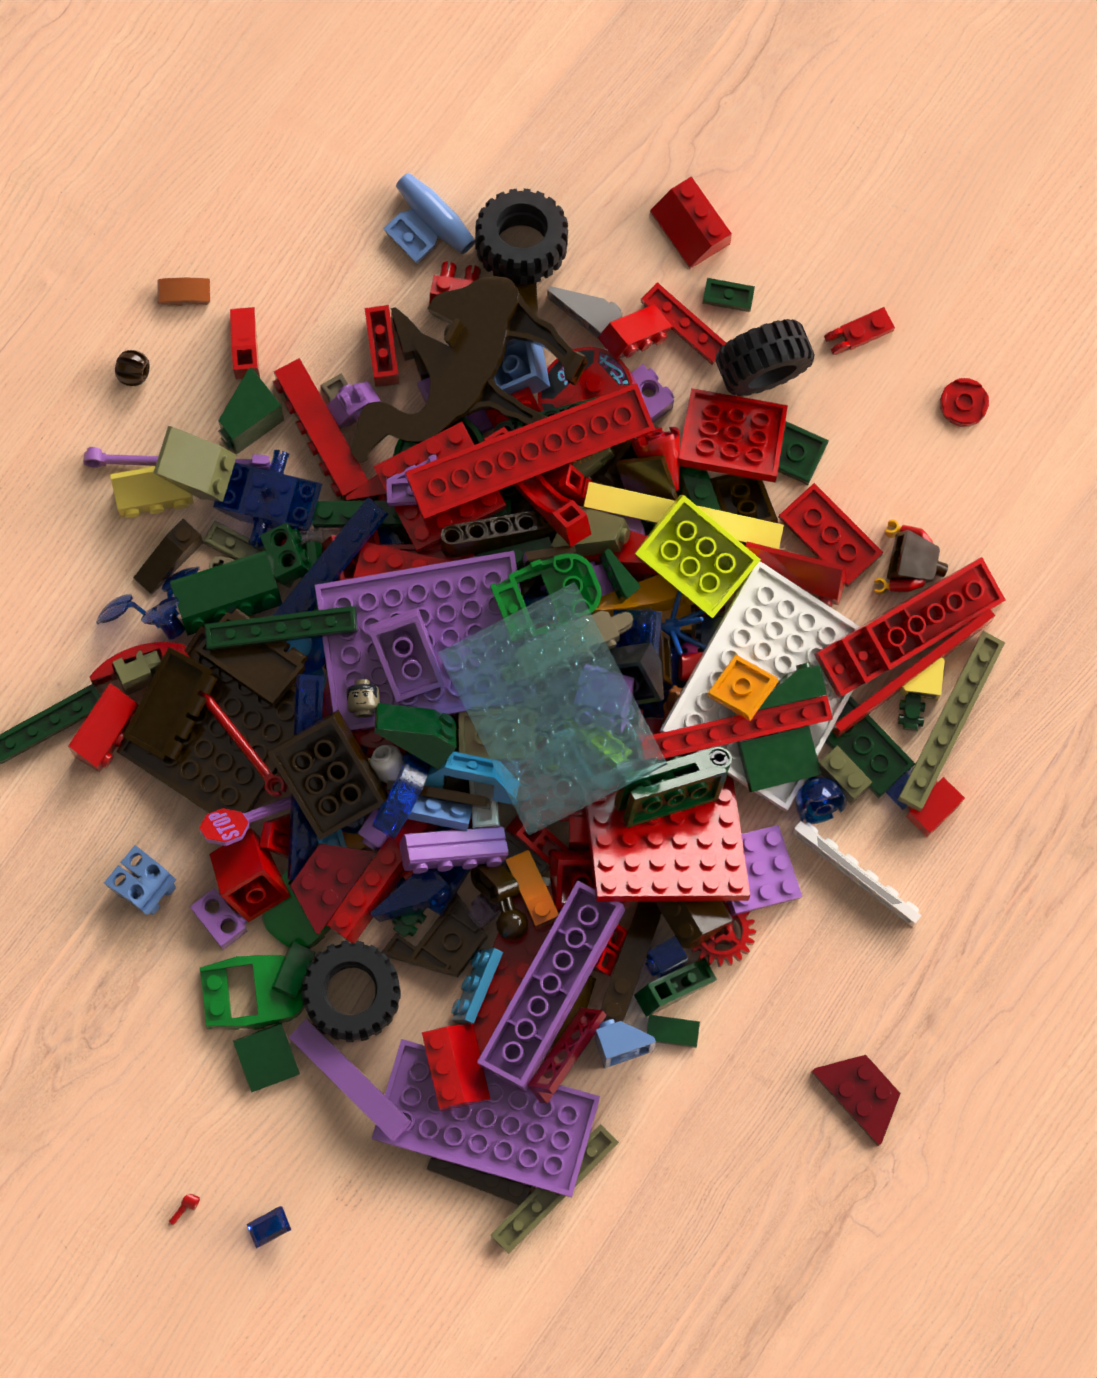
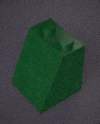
M252 367L247 370L218 420L220 425L218 432L221 435L222 443L228 450L232 448L236 454L284 421L281 404Z

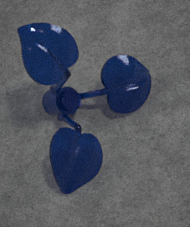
M200 567L182 569L171 575L162 586V590L167 592L168 598L147 612L132 601L133 596L131 594L113 599L100 612L96 621L97 625L119 618L128 608L132 607L143 615L141 621L144 624L155 625L157 628H161L169 640L177 638L185 631V627L177 617L179 612L176 608L179 604V599L173 597L170 581L197 573Z

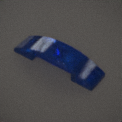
M405 751L402 757L404 763L388 799L381 805L372 825L392 838H396L410 815L431 767L430 764L408 751Z

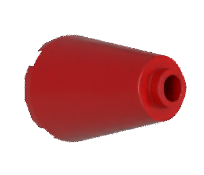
M669 427L670 431L664 432L662 428H656L652 432L639 436L636 439H631V445L637 458L664 455L675 489L678 491L680 472L678 463L680 453L679 429L677 427Z

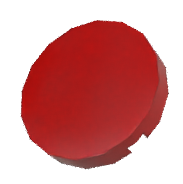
M970 378L954 380L944 388L940 398V409L944 417L950 423L960 427H970L979 423L985 417L989 407L987 391L978 381Z

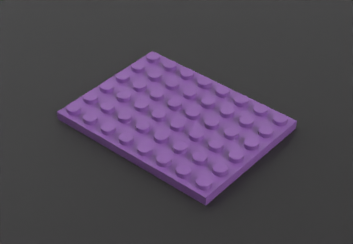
M509 551L315 585L318 610L348 606L356 607L358 632L322 637L333 712L339 710L351 732L375 728V712L372 717L356 718L353 713L347 710L346 690L348 687L355 685V680L360 679L370 680V684H374L379 688L380 703L435 709L440 713L448 715L538 700L536 684L533 681L529 684L523 681L508 686L501 673V670L516 661L518 650L529 645V640L511 642L493 593L490 590L491 584L495 583L497 585L508 579L509 574L517 570L515 552ZM418 608L427 629L445 685L396 702L372 641L370 625Z

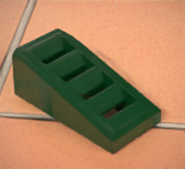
M607 549L599 556L612 587L622 604L641 587L610 549Z

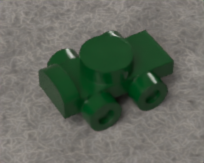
M906 694V699L900 700L899 709L904 710V715L899 714L898 724L903 725V730L918 731V727H923L924 717H919L920 712H925L926 703L921 702V696Z
M415 900L411 904L405 902L401 908V911L404 912L402 916L397 914L392 921L395 925L393 930L404 938L408 934L413 937L418 931V928L414 925L417 922L422 925L427 918L423 914L426 908Z

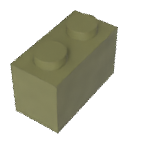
M838 746L819 762L821 774L850 805L863 795L872 784V781Z

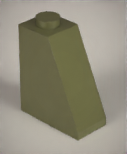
M579 506L588 516L592 534L575 544L576 554L580 556L602 554L607 549H610L612 552H620L624 543H627L630 537V529L625 518ZM557 533L551 547L567 546L568 544Z

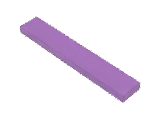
M305 1019L288 1037L392 1141H395L412 1123L309 1020Z

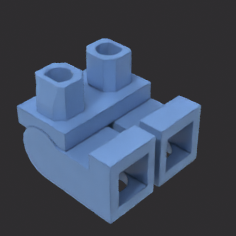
M134 845L120 862L133 875L118 865L105 880L104 884L116 895L125 899L146 915H154L160 908L158 903L164 895H171L176 889L174 884L176 879L158 862ZM140 855L141 859L135 866H131L132 859ZM124 875L125 878L122 882L115 886V880L119 876Z

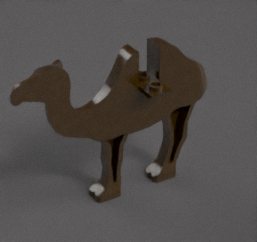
M498 276L484 277L473 281L463 288L443 292L431 301L427 309L433 316L449 323L444 331V340L448 345L417 330L413 334V344L430 375V392L425 407L418 413L407 414L392 405L380 401L365 405L358 419L351 453L357 461L365 462L368 460L370 452L388 435L406 442L421 443L448 429L457 420L480 410H495L509 419L520 421L524 425L547 418V416L540 414L538 411L523 405L514 396L504 392L494 381V377L504 359L509 339L527 341L546 348L561 362L564 368L565 379L572 385H576L588 364V360L584 354L573 351L551 323L536 317L525 303L513 281L508 278Z

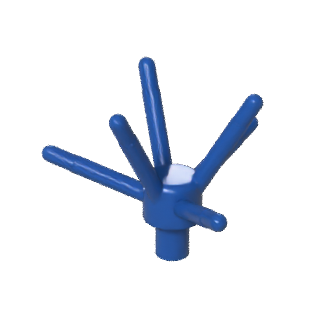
M678 590L670 619L660 623V630L671 636L679 655L683 652L677 637L705 650L706 645L693 639L692 635L681 631L682 626L702 622L703 617L698 616L705 612L701 609L682 618H676L682 593Z

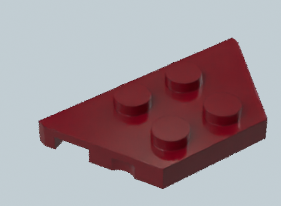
M319 844L291 883L290 888L317 935L320 934L375 855L374 852Z
M867 1055L814 1068L811 1071L812 1074L876 1145L879 1146L883 1142L901 1094Z

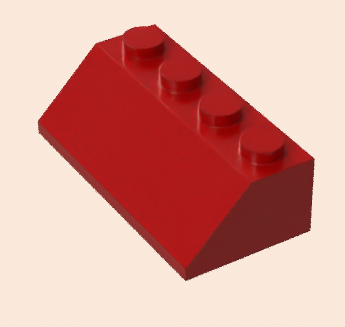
M747 541L745 547L760 558V562L829 607H832V604L839 605L847 578L844 565Z

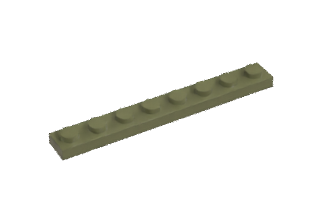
M985 631L980 634L897 799L919 812L922 810L1005 644L1004 641Z

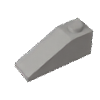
M552 286L547 290V298L596 338L610 322L622 318L623 313H621L620 307L614 302L609 303L604 298Z

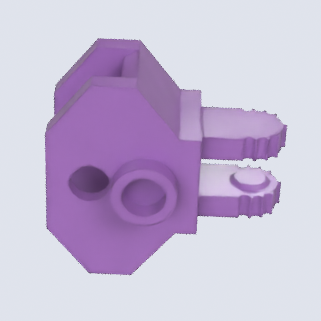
M369 381L359 384L355 383L352 386L351 384L343 386L338 391V394H336V397L326 406L338 427L343 428L358 421L365 405L371 402H381Z

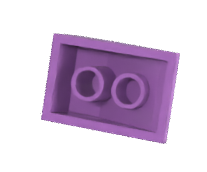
M418 608L370 625L372 641L396 702L445 685L427 629Z

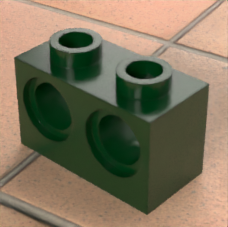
M284 523L260 535L274 576L283 585L311 573L308 566L310 558L304 549L302 550L300 543L303 542V539L297 528L293 529L288 523ZM287 539L286 543L281 546L282 541ZM292 560H295V561H294V564H293L292 566L288 567L289 563H290Z

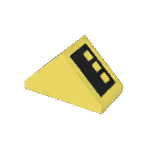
M942 657L902 686L900 690L901 695L921 696V699L938 701L942 690L944 659Z

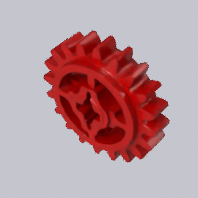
M724 903V905L726 906L727 910L731 915L728 903ZM750 912L734 915L732 918L734 921H737L740 927V939L733 932L732 922L725 927L724 934H721L716 939H714L716 936L714 934L706 943H701L692 949L691 952H701L698 960H702L707 956L708 965H711L715 959L717 960L718 967L722 966L724 960H726L729 966H732V957L740 962L742 960L740 952L747 955L750 952L746 945H753L755 942L752 938H749V936L756 934V930L749 928L754 924L755 920L746 919ZM719 944L731 945L733 947L725 951L714 949Z

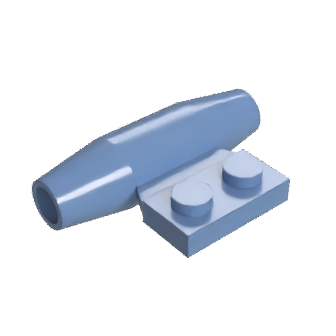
M410 173L405 174L399 179L396 187L411 210L400 212L383 229L416 264L420 263L435 249L438 237L461 254H465L473 247L475 239L467 227L434 190Z

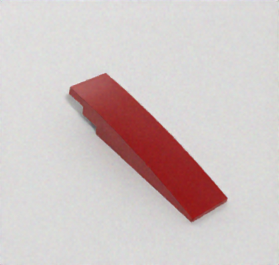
M980 557L836 640L814 655L839 698L882 673L893 669L971 622L987 609H992L1006 601L983 557Z

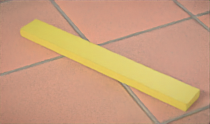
M588 482L583 507L658 523L675 501ZM697 506L738 541L746 543L748 541L779 549L784 525Z

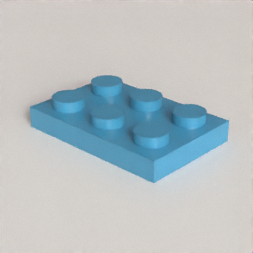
M490 948L476 952L471 961L473 969L470 976L467 975L462 983L461 990H463L460 1000L457 999L453 1004L451 1010L453 1014L452 1021L458 1024H474L502 957V951Z

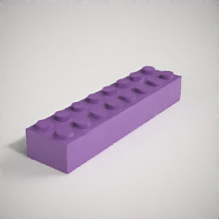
M577 881L477 1062L481 1068L524 1091L528 1089L527 1085L539 1069L624 914L625 908L622 903L596 902L595 889Z

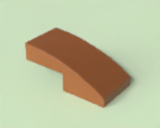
M180 277L157 280L158 304L182 306L183 303L203 305L210 303V279Z

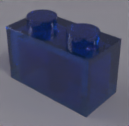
M674 936L650 949L645 965L651 976L656 975L659 979L686 966L688 957L678 939Z

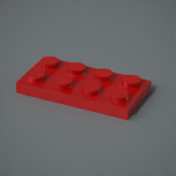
M815 483L778 516L818 559L844 565L847 576L846 587L883 555V551Z

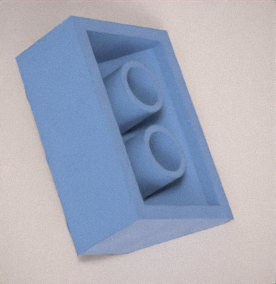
M614 1019L600 1023L599 1029H596L594 1040L604 1068L651 1053L656 1044L653 1036L622 1021L615 1023Z

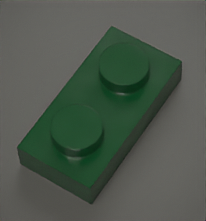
M707 278L702 304L750 312L755 286Z

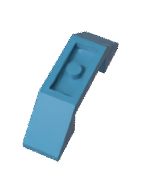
M453 752L439 770L428 763L423 764L417 781L419 785L443 789L446 776L494 785L492 800L512 805H518L523 787L500 761Z

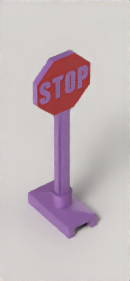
M292 795L247 813L222 808L206 814L199 830L206 842L227 846L243 839L249 828V823L296 806L298 803Z

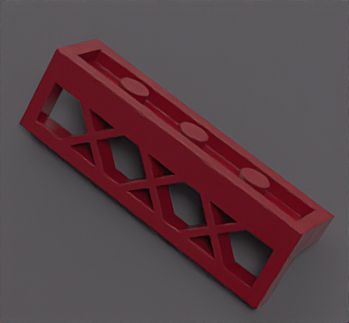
M581 1007L527 1086L540 1103L547 1104L591 1041L596 1033V1029L600 1027L599 1024L607 1016L603 1010Z

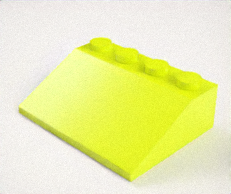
M680 495L635 553L711 618L718 613L761 560L684 495Z

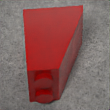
M252 828L246 831L242 840L227 846H221L209 854L220 895L248 923L291 897L270 851L260 848V836Z

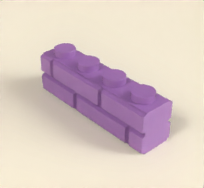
M503 826L468 829L467 831L452 830L404 834L399 844L404 870H413L415 874L424 873L432 868H437L438 871L443 872L451 870L455 866H462L463 869H472L479 864H487V867H497L508 856Z

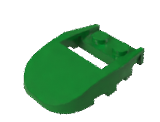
M574 553L560 554L546 560L538 559L519 571L516 570L509 574L508 579L501 583L490 585V590L493 593L512 643L548 636L590 615L598 607L601 600V587L592 565L584 557ZM541 575L559 621L535 630L517 584Z
M318 842L313 844L295 860L282 876L291 897L262 914L263 923L267 931L288 948L290 943L294 941L310 949L325 938V935L331 930L330 927L325 925L319 935L314 932L311 923L288 884L300 868L306 864L317 848Z
M236 956L200 967L207 1029L227 1027L228 1030L264 1029V1027L285 1023L297 1018L305 1008L301 993L303 986H301L299 994L295 999L272 988L285 956ZM253 965L258 1015L232 1018L227 968Z

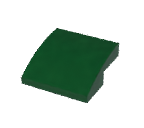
M282 1023L233 1041L251 1093L300 1075Z

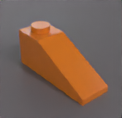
M526 850L506 859L505 861L511 875L518 882L519 893L535 929L537 930L555 922L559 914L530 851Z

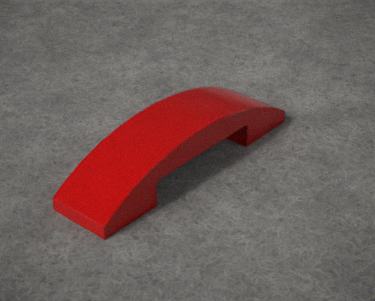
M153 642L131 647L115 654L95 669L89 676L91 683L94 686H99L117 680L113 665L115 660L122 658L124 664L137 660L136 654L140 650L143 656L157 651L158 656L162 655L164 657L168 647L176 650V647L181 645L185 650L186 645L173 642Z

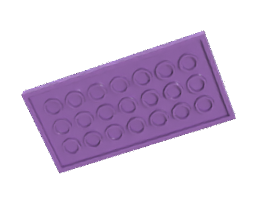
M401 1039L385 1096L412 1123L395 1141H392L375 1125L372 1140L572 1198L600 1096L560 1085L547 1104L540 1103L529 1087L524 1091L484 1069L491 1100L440 1112L425 1045Z

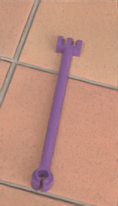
M89 447L84 453L83 462L84 465L92 468L106 466V464L156 466L159 456L109 455L102 453V450L98 447ZM253 454L252 459H236L233 469H253L254 474L268 475L272 471L270 458L267 455Z

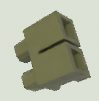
M140 650L136 654L137 660L124 664L122 658L113 661L116 674L126 695L149 686L152 677L161 663L157 651L143 656Z

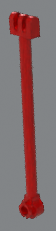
M181 645L176 647L177 651L190 657ZM202 692L201 696L207 699L205 706L263 777L265 790L274 797L282 796V793L275 791L274 787L280 783V790L285 793L287 784L284 779L274 775L214 699L209 694Z

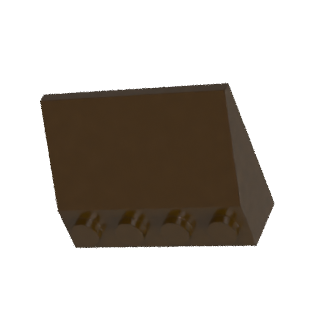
M339 710L315 722L268 751L273 763L319 840L380 808L390 798Z

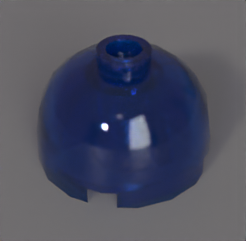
M811 777L804 782L796 793L795 806L802 822L805 819L810 824H818L834 818L832 813L838 809L841 813L847 806V799L841 787L832 779Z

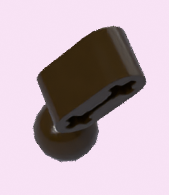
M487 864L472 868L470 876L475 888L489 902L499 904L501 914L496 921L499 935L509 941H517L522 938L528 930V920L525 914L515 909L513 899L519 895L517 880L502 865L487 867Z

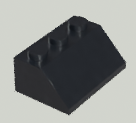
M651 642L616 647L605 652L599 650L593 653L594 657L581 662L576 670L580 680L586 664L634 678L632 705L658 702L664 698L662 662Z

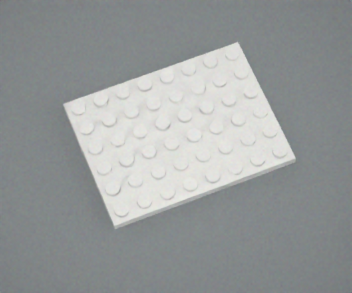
M759 562L743 581L684 686L680 697L661 727L660 732L663 733L739 715L708 698L707 695L735 654L778 677L779 681L787 673L796 671V665L809 662L811 667L819 665L814 655L816 652L860 626L764 563ZM822 668L821 671L833 720L808 725L817 756L853 692L852 690L838 698ZM752 739L717 746L727 749L732 756V762L727 775L748 788L737 743ZM804 779L754 792L783 811L789 809Z

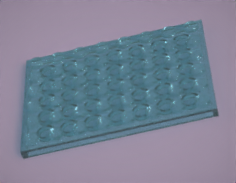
M575 582L438 652L528 835L667 765Z

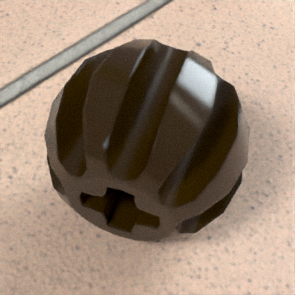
M138 350L122 352L115 364V375L126 386L143 384L150 370L148 358Z

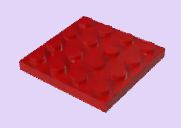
M691 388L678 459L679 466L776 483L788 405Z
M460 422L373 467L387 493L386 479L403 473L405 469L414 464L415 466L428 460V457L436 454L437 459L474 446V443L463 422ZM496 491L424 520L417 505L394 506L417 553L441 542V532L446 526L487 519L506 509L507 506L500 492Z

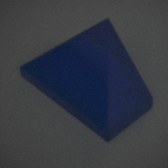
M279 1206L247 1224L256 1248L291 1231L283 1206Z

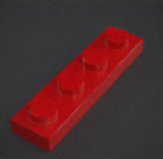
M657 282L641 298V303L645 307L655 304L672 325L671 329L713 365L716 362L717 351H719L721 346L726 345V342Z

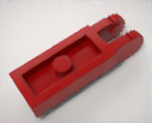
M882 307L828 332L824 338L826 342H830L841 336L844 337V342L836 344L830 349L833 355H837L893 332L895 326L885 307Z

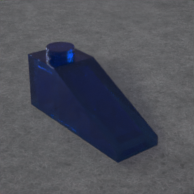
M434 868L428 869L424 873H414L370 914L377 921L383 922L435 906L437 903L441 904L449 897V892L453 889Z

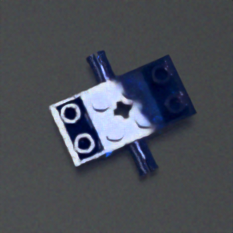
M274 450L269 470L234 463L223 502L214 501L213 508L239 521L254 524L248 544L254 547L258 544V548H263L264 545L260 535L267 532L268 528L274 529L284 523H288L293 529L297 528L299 532L310 531L322 483L285 475L284 470L290 455L285 451H282V454H280V450ZM273 497V499L271 498L268 502H265V498Z

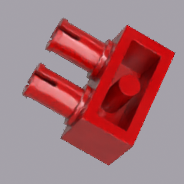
M448 261L443 262L440 276H433L429 305L437 295L446 291L463 288L478 280L481 269L475 265L474 271L471 273L472 265H468L465 269L464 279L454 278L457 270L456 264L450 262V267L447 269Z

